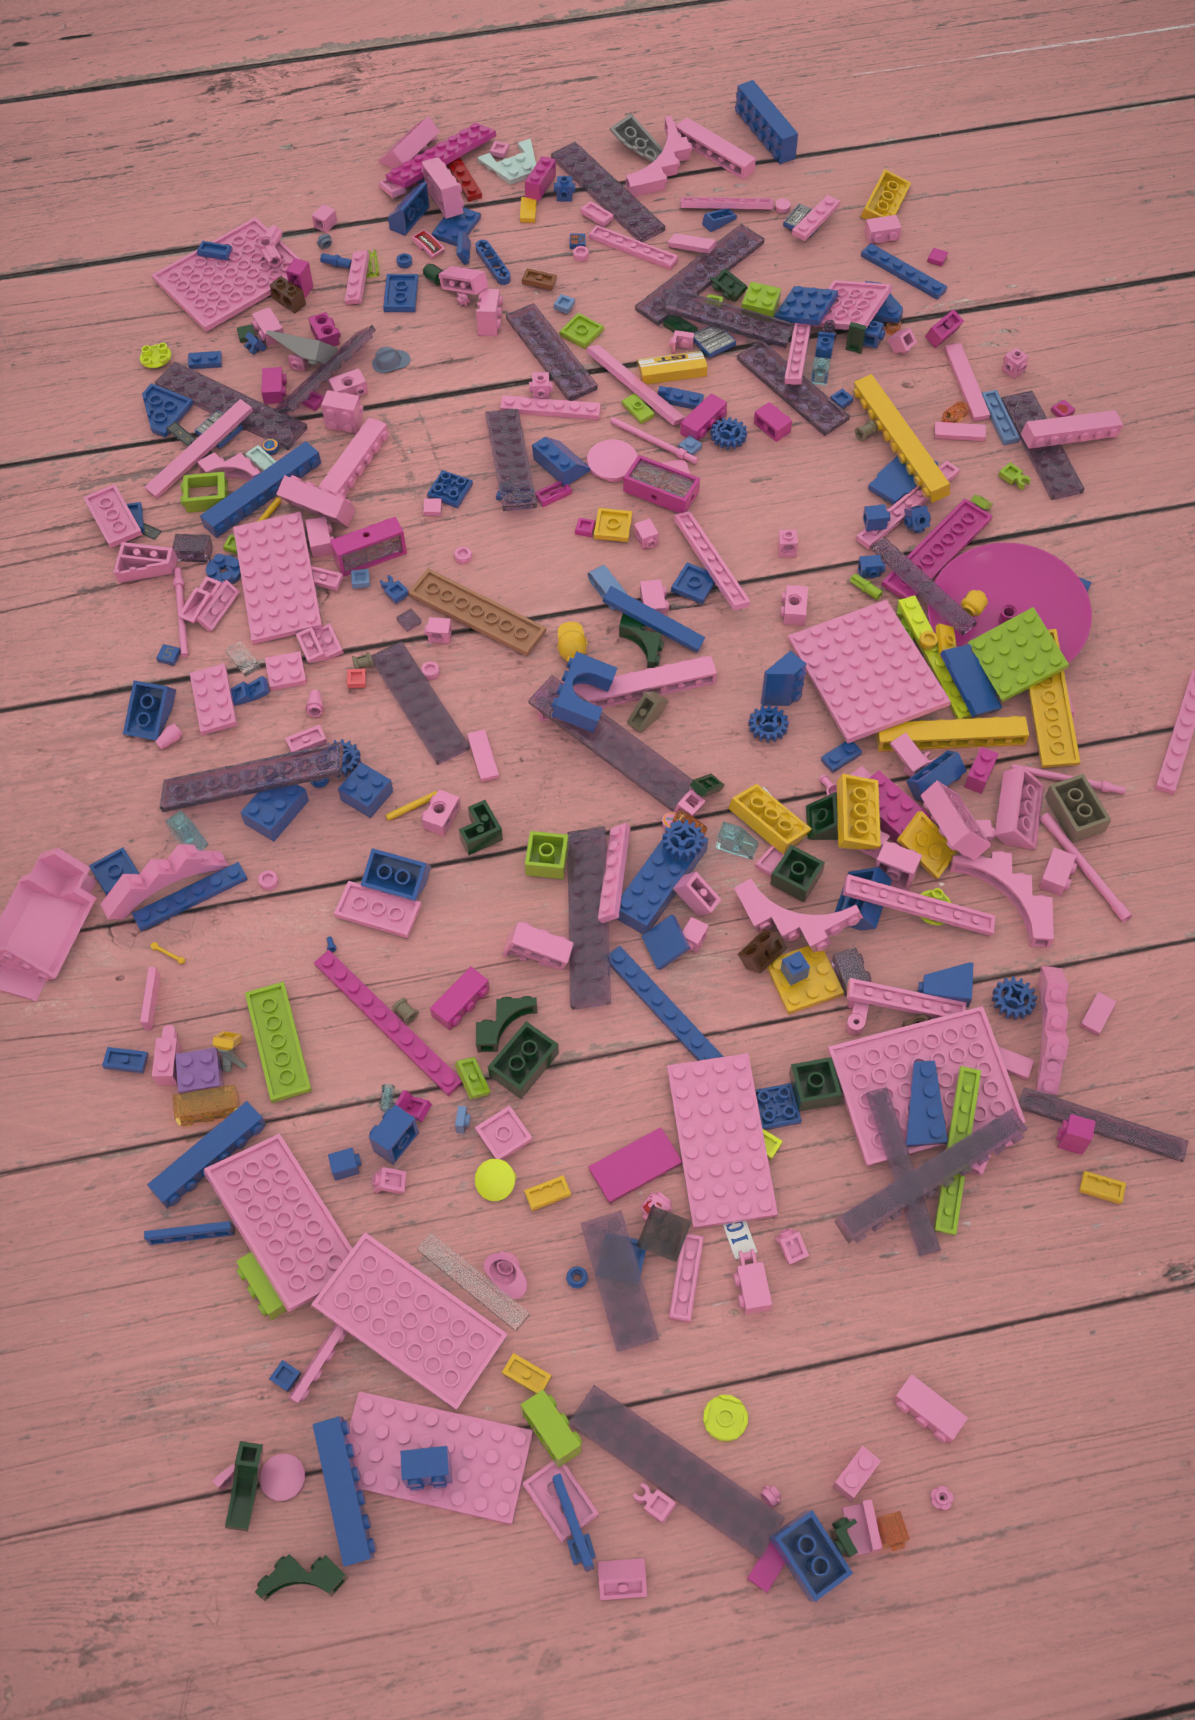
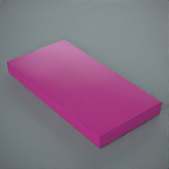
M660 1127L588 1166L608 1203L611 1204L680 1166L682 1160Z

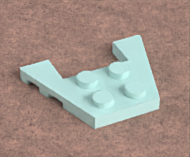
M531 139L518 143V148L522 153L496 162L492 155L488 153L477 157L478 163L480 165L484 164L489 171H494L499 178L510 185L526 180L536 165Z

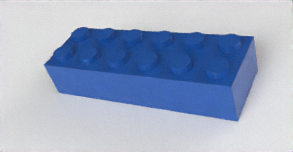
M754 80L737 85L736 113L740 115L744 123L749 126L750 130L754 132L758 140L764 144L765 148L779 164L796 159L797 131Z
M704 837V847H702L701 853L697 852L695 858L690 855L689 860L682 857L681 861L677 855L672 858V852H665L666 847L662 846L663 840H661L622 894L619 918L617 920L641 934H645L652 929L677 894L673 889L683 875L689 874L694 870L706 853L708 838Z

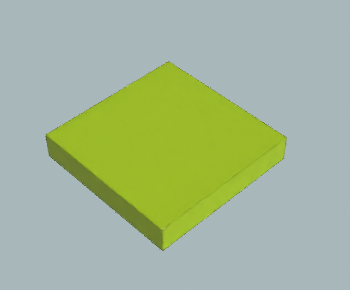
M577 313L559 331V336L586 349L604 331V326Z

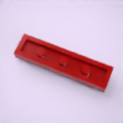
M460 157L446 165L450 169L452 176H455L456 182L460 183L462 193L468 202L482 198L481 190Z

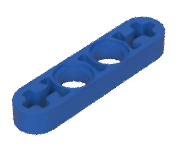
M487 240L477 241L475 244L476 253L497 283L501 285L508 284L511 280L510 271Z

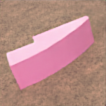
M206 576L200 587L194 588L178 617L195 624L197 622L196 618L222 583Z

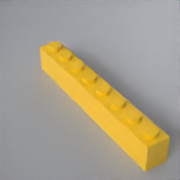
M1026 716L907 721L875 733L878 752L894 751L890 743L904 733H907L919 750L1026 745L1029 737Z

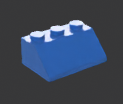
M426 182L412 189L405 196L404 200L397 205V208L389 214L390 230L406 236L430 208Z
M544 437L532 444L533 459L557 481H561L564 487L566 484L569 485L591 471L585 462L559 440Z
M789 651L764 673L761 704L763 706H790L794 701H799L803 695L802 690L807 663L792 651Z
M372 848L361 886L416 901L426 886L431 866L424 862Z
M879 867L848 872L849 875L888 886L892 882V879ZM842 889L835 912L857 905L863 918L856 925L848 927L860 931L876 929L884 906L844 896Z

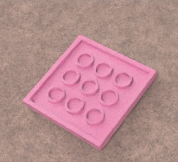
M834 280L828 289L838 290V297L820 325H811V327L849 330L851 322L868 327L892 291L891 284Z

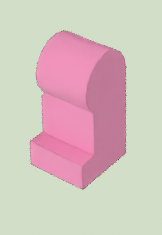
M849 1000L847 1007L852 1008V1014L847 1020L846 1030L850 1035L858 1036L863 1032L869 1004Z

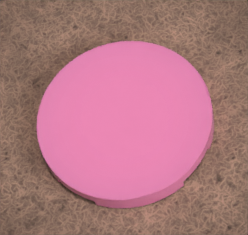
M615 439L604 440L595 444L590 449L587 455V465L590 467V472L593 476L605 479L607 482H618L623 480V477L637 458V453L630 444Z

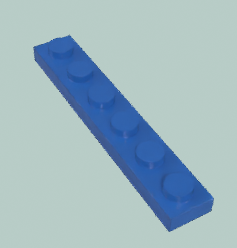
M872 243L861 251V257L937 300L947 291L948 286Z
M237 862L133 912L132 915L142 932L248 879L240 863Z

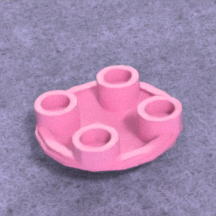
M278 1454L264 1464L260 1473V1485L263 1492L271 1500H289L303 1490L305 1470L301 1461L295 1456Z

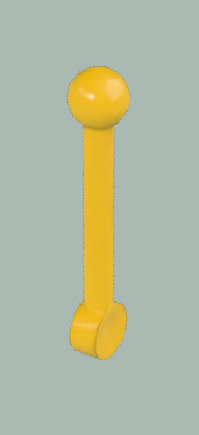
M153 942L150 945L153 951L158 950L177 960L179 964L185 963L184 957H178L159 947L157 942Z

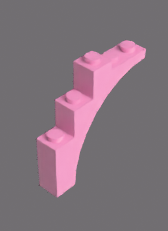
M671 115L665 117L664 129L667 142L662 153L647 167L626 175V188L630 198L665 190L667 177L677 175L679 161L690 159L692 145L686 137H681L680 132L678 133L676 122H673Z
M178 844L168 859H150L140 874H123L102 901L101 906L107 919H125L143 900L167 885L196 874L220 871L229 865L221 851L197 850L195 845Z
M996 851L991 853L990 858L979 856L975 860L969 857L965 858L962 855L952 857L950 872L979 878L998 889L1012 902L1023 918L1028 932L1029 945L1031 947L1050 948L1054 940L1052 897H1046L1045 895L1032 896V875L1012 873V853Z
M752 879L734 887L758 932L764 929L769 930L773 924H776L785 942L794 941L801 934H804L814 953L825 950L831 944L828 936L839 934L843 928L856 925L863 918L857 905L843 911L825 915H807L792 912L770 901L759 891Z
M1041 966L1038 986L1042 1006V1036L1036 1085L1037 1093L1058 1095L1063 1063L1067 1056L1069 1039L1065 1031L1069 1011L1065 1002L1069 984L1062 968Z

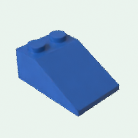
M134 680L123 734L156 741L161 735L172 711L176 689Z

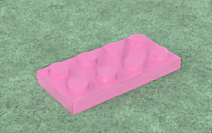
M115 484L83 497L110 548L121 544V542H127L143 535Z
M225 663L190 673L202 736L238 726Z
M348 881L334 916L408 938L422 904L417 900H410Z

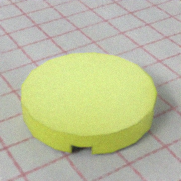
M722 1394L707 1403L703 1414V1423L711 1437L718 1441L730 1442L738 1439L744 1433L748 1424V1413L738 1398Z

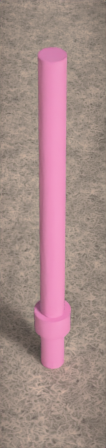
M612 417L610 421L611 424L677 455L682 460L686 459L694 464L698 461V458L689 454L687 450L668 444L615 417Z
M177 567L174 569L175 579L173 580V585L176 589L177 613L179 615L184 607V579L182 578L181 568ZM178 617L181 657H187L186 622Z
M1012 763L1011 769L1021 767L1022 765ZM1023 766L1033 776L1057 781H1064L1075 777ZM1087 779L1092 788L1100 789L1101 792L1125 793L1126 787L1113 785L1108 781L1099 782Z

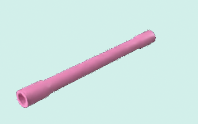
M1050 813L1042 815L1040 821L1068 853L1076 855V864L1110 904L1122 922L1128 921L1132 914L1125 905L1113 894L1061 830L1059 824Z

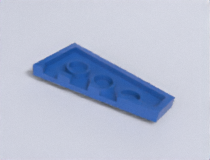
M935 1060L914 1062L905 1147L946 1144L948 1139Z

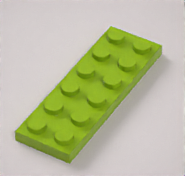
M280 982L245 992L271 1102L275 1103L312 1092L285 983Z

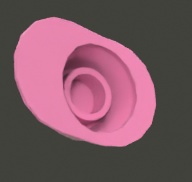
M501 1250L498 1253L489 1255L485 1259L484 1270L502 1295L511 1299H517L526 1293L527 1280L520 1269V1262L514 1254Z

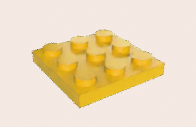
M809 945L780 955L767 967L788 1015L844 995V991L824 950L814 953ZM800 951L810 966L809 975L807 978L790 985L780 970L782 959Z

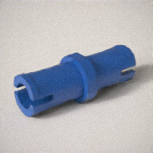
M325 253L321 254V263L330 264L336 268L350 269L352 259L343 258L337 254L335 256Z

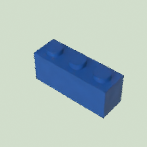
M946 751L906 780L914 799L923 801L920 795L937 780L948 787L953 781L959 780L961 775L967 772L959 752Z

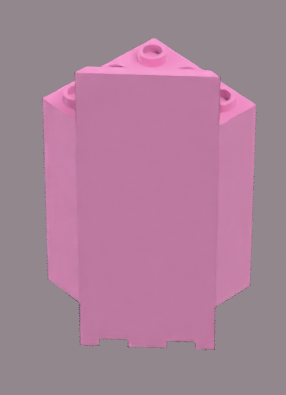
M58 847L39 855L31 873L20 878L0 916V991L35 1002L46 981L56 979L96 900V897L91 893L97 880L87 875L90 867Z

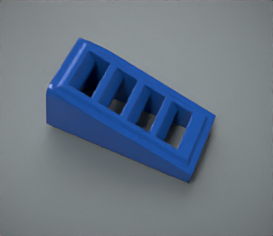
M730 209L713 211L704 214L702 225L712 232L737 219V215Z

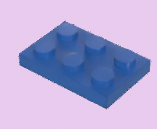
M462 207L463 214L450 218H445L444 216L433 230L432 236L436 240L457 247L458 232L464 230L468 236L481 219V213Z

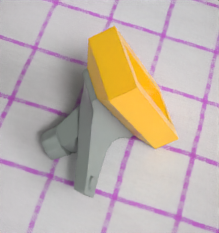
M221 1031L213 1038L212 1045L222 1055V1070L225 1072H231L232 1062L242 1069L247 1067L246 1063L240 1060L234 1053V1047L241 1043L242 1034Z

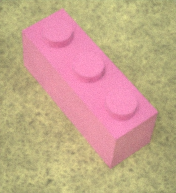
M450 266L438 274L441 287L444 290L476 295L488 287L485 271Z
M912 1374L893 1400L896 1402L899 1410L904 1413L909 1412L915 1417L914 1420L917 1424L932 1430L935 1438L942 1443L947 1442L950 1444L968 1419V1417Z

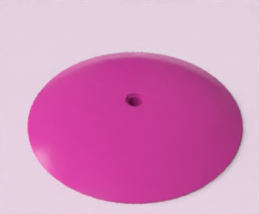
M992 543L962 553L943 568L935 579L929 594L928 620L935 634V626L939 623L954 627L956 646L959 647L968 645L967 642L1034 607L1047 630L1057 629L1060 651L1067 662L1070 663L1080 653L1089 636L1092 608L1082 581L1067 564L1056 556L1025 544ZM971 590L984 592L988 600V605L981 615L977 617L966 616L961 608V601Z

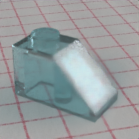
M814 357L810 383L827 385L831 359Z
M181 810L165 821L170 833L181 844L195 845L197 850H203L208 846L207 841L194 823Z
M723 821L717 836L716 848L753 860L759 842L742 827Z

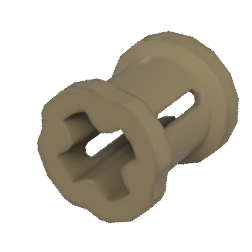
M868 420L865 425L855 428V435L860 441H864L869 435L877 433V426L872 420Z
M366 652L365 655L358 657L352 656L355 669L369 666L374 667L370 652Z
M405 998L398 1000L392 1009L394 1013H398L404 1019L403 1022L406 1025L412 1023L419 1014V1011L413 1009Z

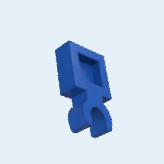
M387 576L389 582L385 583L380 580L385 594L395 604L409 596V590L399 580L394 583L392 576Z

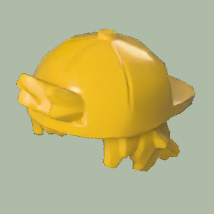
M578 622L561 624L558 628L557 651H559L560 656L568 662L570 657L574 658L576 651L585 655L589 643L584 635L582 625Z

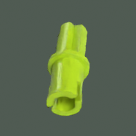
M853 574L850 578V583L861 589L862 593H867L876 601L881 598L883 590L871 584L870 580L867 581L858 574Z

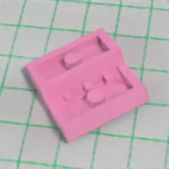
M330 623L318 630H313L310 627L296 634L308 663L324 661L344 654Z

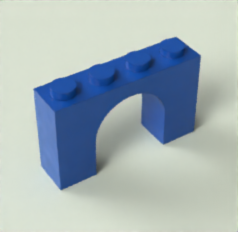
M576 651L574 658L570 657L566 668H569V672L565 670L561 681L564 682V685L560 684L556 692L559 698L555 697L551 708L554 709L552 717L594 732L603 708L579 698L574 692L573 686L588 684L608 692L615 677L617 667Z

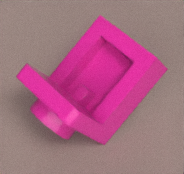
M407 1090L402 1091L395 1104L413 1116L416 1121L423 1122L432 1106L428 1100L414 1097Z

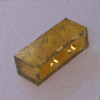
M235 1084L173 1095L174 1119L181 1126H191L196 1122L209 1123L219 1118L226 1119L240 1107L239 1092Z

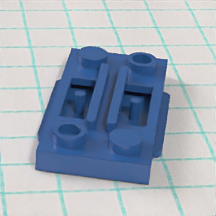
M897 455L877 473V477L868 485V490L894 505L917 485L913 475L908 474L905 463L901 464Z
M968 644L943 650L940 655L972 718L999 711L1002 706L995 694L996 691L979 663V659L972 653L971 645Z

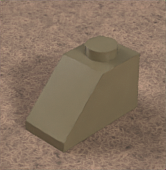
M656 691L645 692L627 723L642 733L661 716L669 701Z

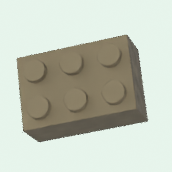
M1084 774L1049 785L1045 798L1072 843L1107 830L1111 818Z

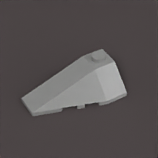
M632 114L609 129L621 143L651 162H654L663 151L662 147Z
M269 330L266 332V334L300 357L309 360L308 363L318 366V363L325 364L338 351L337 347L322 341Z

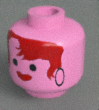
M660 1192L649 1194L641 1205V1211L644 1213L642 1218L651 1225L654 1222L657 1224L664 1223L672 1212V1206L670 1205L672 1201Z

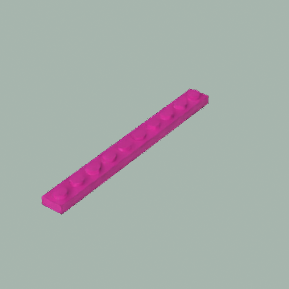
M330 950L314 962V965L448 1097L463 1084L460 1077Z

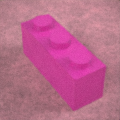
M541 156L525 181V197L540 201L556 176L555 159Z
M711 393L681 421L680 434L686 438L690 435L697 441L703 439L706 433L712 429V425L716 424V420L720 421L727 415V402Z
M470 966L430 1007L431 1016L448 1030L453 1026H458L462 1021V1017L475 1008L476 1002L480 998L486 997L489 993V980Z

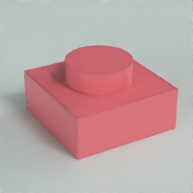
M347 669V687L366 688V669Z

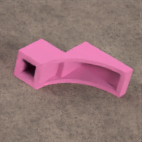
M214 452L197 462L201 474L225 472L226 478H239L250 481L261 473L257 467H253L248 457L245 458L242 453L224 461L222 457L219 458Z

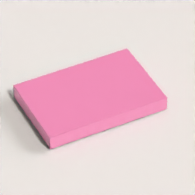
M551 1461L525 1480L522 1485L560 1542L563 1543L572 1534L553 1484V1476L561 1473L581 1529L598 1517L599 1513L566 1464L558 1468L554 1461Z

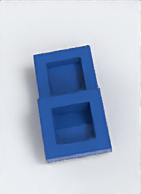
M263 676L249 684L243 681L231 688L234 706L257 700L270 693L267 678Z

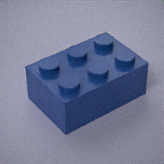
M275 772L240 813L245 825L274 842L309 802L306 789Z
M813 1510L804 1511L769 1537L809 1601L816 1602L853 1574Z

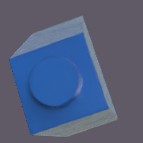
M969 962L924 975L922 982H918L917 992L966 1002V1007H969L972 1000L974 963Z

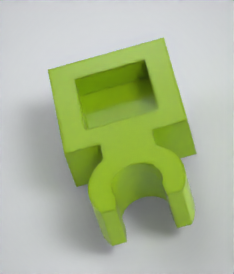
M1011 462L1001 469L998 474L999 477L1011 485L1015 482L1021 490L1024 489L1025 483L1029 485L1031 481L1030 477L1023 475V470Z

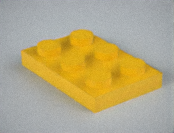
M918 811L899 836L897 842L903 848L914 850L921 854L922 857L919 864L934 879H939L958 850L953 851L946 843L948 841L947 838L939 832V828L922 811Z

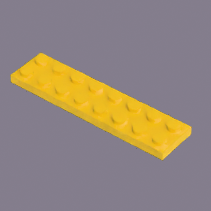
M1049 629V633L1060 649L1057 629ZM1063 670L1028 689L1041 768L1077 766L1080 764Z

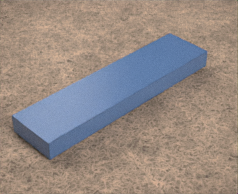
M998 391L983 392L982 396L989 410L990 419L1002 444L1018 443L1020 437Z

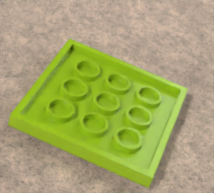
M1034 607L967 642L971 645V651L979 659V663L1002 702L1069 667V663Z

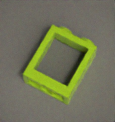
M225 472L183 475L181 504L185 506L187 513L207 511L228 496V483ZM218 486V495L190 498V488Z

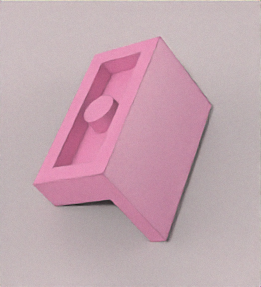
M872 1500L862 1501L858 1505L842 1507L844 1518H855L857 1521L855 1525L847 1529V1533L858 1551L853 1556L879 1552L882 1549Z
M644 1558L598 1562L600 1600L647 1597Z

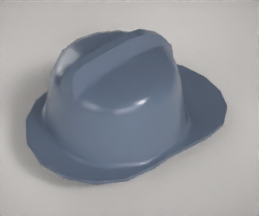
M382 347L376 352L372 366L379 373L391 372L406 367L410 363V356L403 350Z

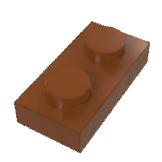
M528 268L522 277V284L551 291L557 281V275Z

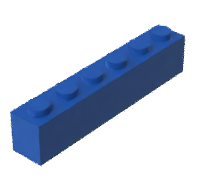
M246 1101L147 1184L148 1187L167 1209L170 1206L176 1205L185 1193L194 1190L198 1182L204 1177L206 1178L204 1174L205 1168L230 1157L237 1149L243 1148L252 1136L262 1132L266 1125L263 1117Z
M341 1416L314 1423L312 1425L343 1567L375 1558L376 1544L374 1538H370L368 1530L371 1528V1521L369 1515L365 1514L363 1507L366 1504L363 1490H360L358 1481L361 1480L358 1467H354L353 1462L355 1450L353 1444H349L347 1434H350L349 1423L347 1420L344 1421V1418Z

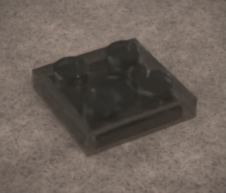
M652 1205L637 1247L677 1262L692 1221Z

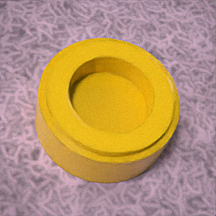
M932 631L923 632L919 639L920 646L926 650L934 649L938 643V636Z

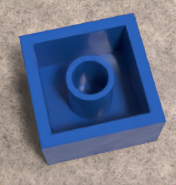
M361 762L341 784L338 792L341 801L371 819L393 793V787L389 778Z
M394 1105L392 1109H388L384 1113L380 1124L375 1125L369 1133V1140L373 1151L392 1165L396 1163L419 1134L415 1118L397 1105Z
M447 1446L400 1451L402 1481L406 1488H410V1491L424 1490V1486L431 1485L435 1489L446 1488L447 1484L453 1483L451 1454Z

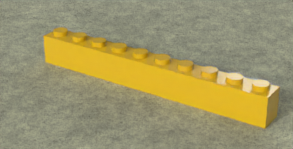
M870 374L854 381V397L860 400L862 408L866 409L869 418L874 420L877 430H881L885 441L889 442L892 451L897 453L901 464L905 463L908 474L913 475L915 484L921 487L924 497H928L930 502L933 503L949 496V481L874 376Z

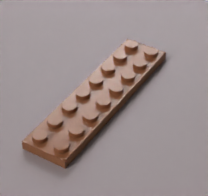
M429 568L408 591L409 597L525 656L529 655L546 633V627Z

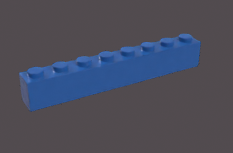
M305 441L201 514L200 518L203 527L215 538L224 534L231 527L277 496V491L284 475L290 478L292 475L302 478L311 470L317 468L321 464L319 452Z

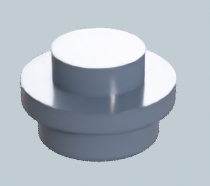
M322 234L318 238L317 245L322 249L329 248L332 244L331 236L329 234Z

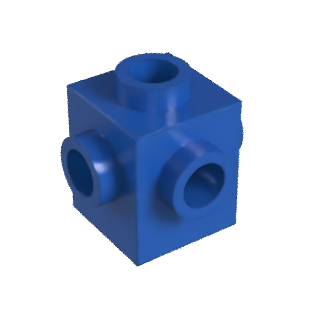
M557 176V183H554L557 201L572 202V196L576 189L572 176Z
M870 322L866 328L863 346L878 347L880 341L884 340L885 337L884 323Z
M917 505L904 509V523L908 530L919 533L925 531L924 528L930 527L931 516L927 506Z

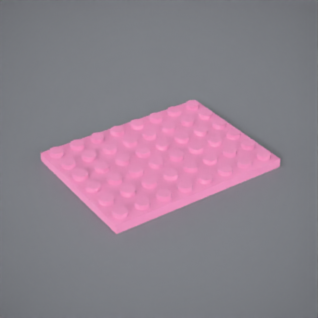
M255 217L212 241L232 246L233 250L228 261L198 256L196 250L152 274V278L207 332L270 296L269 284L280 276L288 280L286 269L294 258H300L279 240L275 248L281 256L282 262L275 268L269 266L266 259L261 255L258 243L259 238L265 236L268 229Z
M887 600L788 635V641L796 655L807 663L806 672L847 743L950 706V699Z
M983 1006L836 1044L827 1048L829 1056L832 1057L838 1083L866 1167L947 1145L946 1143L905 1147L914 1062L935 1060L947 1139L960 1066L981 1070L971 1138L978 1137L985 1132H992L1009 1126L1014 1127L1026 1122Z

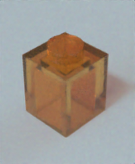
M901 1511L878 1517L876 1521L884 1549L891 1548L892 1551H897L905 1548V1543L910 1538Z

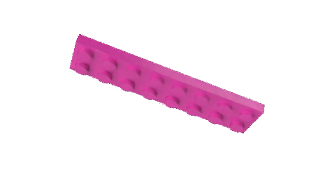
M473 123L470 127L460 130L456 135L448 137L443 142H439L435 147L427 149L421 155L415 156L414 159L404 162L398 168L392 169L391 172L385 174L386 179L407 188L424 178L421 162L439 157L447 165L496 137V131L479 123Z
M964 498L882 581L881 586L901 599L914 595L917 597L939 575L943 568L992 520L993 515Z

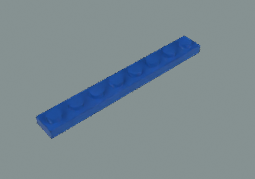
M618 946L605 956V961L697 1061L724 1057L621 946Z

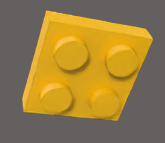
M598 508L594 539L628 542L633 511Z

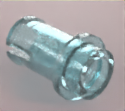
M384 1084L381 1087V1101L378 1103L381 1111L386 1112L395 1105L393 1102L395 1086L392 1084Z

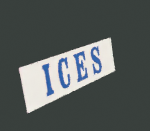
M746 1221L723 1225L735 1260L739 1259L738 1251L744 1253L754 1249L755 1253H758Z

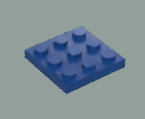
M794 286L774 315L775 321L820 325L837 299L838 290Z

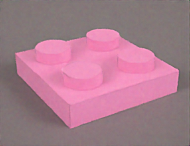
M301 651L265 658L271 691L307 684Z
M510 1105L475 1127V1131L494 1159L503 1160L533 1141L532 1136Z

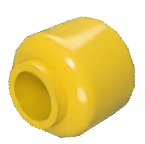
M980 590L969 591L961 601L962 612L968 617L980 616L988 605L985 593Z

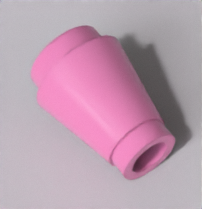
M318 690L310 692L306 704V712L311 717H319L324 711L321 693Z
M173 723L165 728L155 742L163 750L180 740L183 733Z

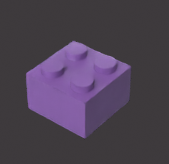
M216 1047L176 1054L178 1093L183 1101L224 1094L222 1058Z

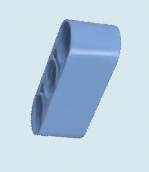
M605 565L588 572L589 581L603 599L610 586L627 594Z

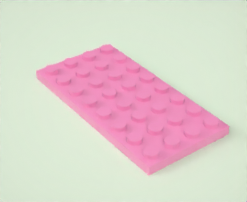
M301 511L233 527L252 643L258 644L296 635L310 627L313 630L323 628Z
M749 1054L667 1065L693 1229L777 1217V1206Z
M280 1133L205 1168L204 1174L288 1313L315 1299L353 1248Z
M367 1233L362 1235L311 1304L321 1314L455 1411L508 1335Z
M359 1391L349 1425L350 1434H347L349 1444L352 1443L355 1450L353 1462L354 1467H358L361 1480L358 1481L360 1490L504 1524H513L533 1430ZM447 1446L451 1454L453 1483H449L446 1488L440 1489L433 1488V1485L424 1486V1490L410 1491V1488H406L401 1475L400 1451Z

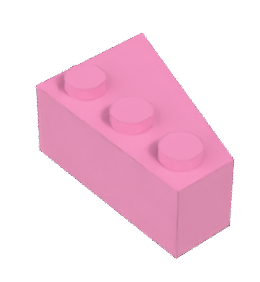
M484 289L479 293V302L477 304L479 309H476L478 336H497L498 329H501V319L499 317H502V307L500 306H503V296H500L499 289Z
M121 542L113 573L119 583L174 574L178 557L173 548Z
M518 921L508 935L502 956L508 957L509 954L519 956L520 960L525 962L527 958L537 960L538 965L562 970L568 963L574 942L568 941L566 937L550 934L545 929H537L529 923Z

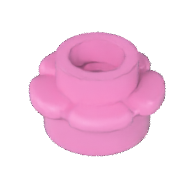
M457 293L458 297L456 299L461 306L465 305L467 307L470 300L466 293Z
M765 1485L764 1490L760 1492L762 1500L770 1508L777 1504L780 1505L779 1498L781 1495L774 1486L769 1488V1486Z
M939 1486L938 1489H933L931 1492L932 1504L935 1508L947 1510L951 1507L954 1497L947 1487Z

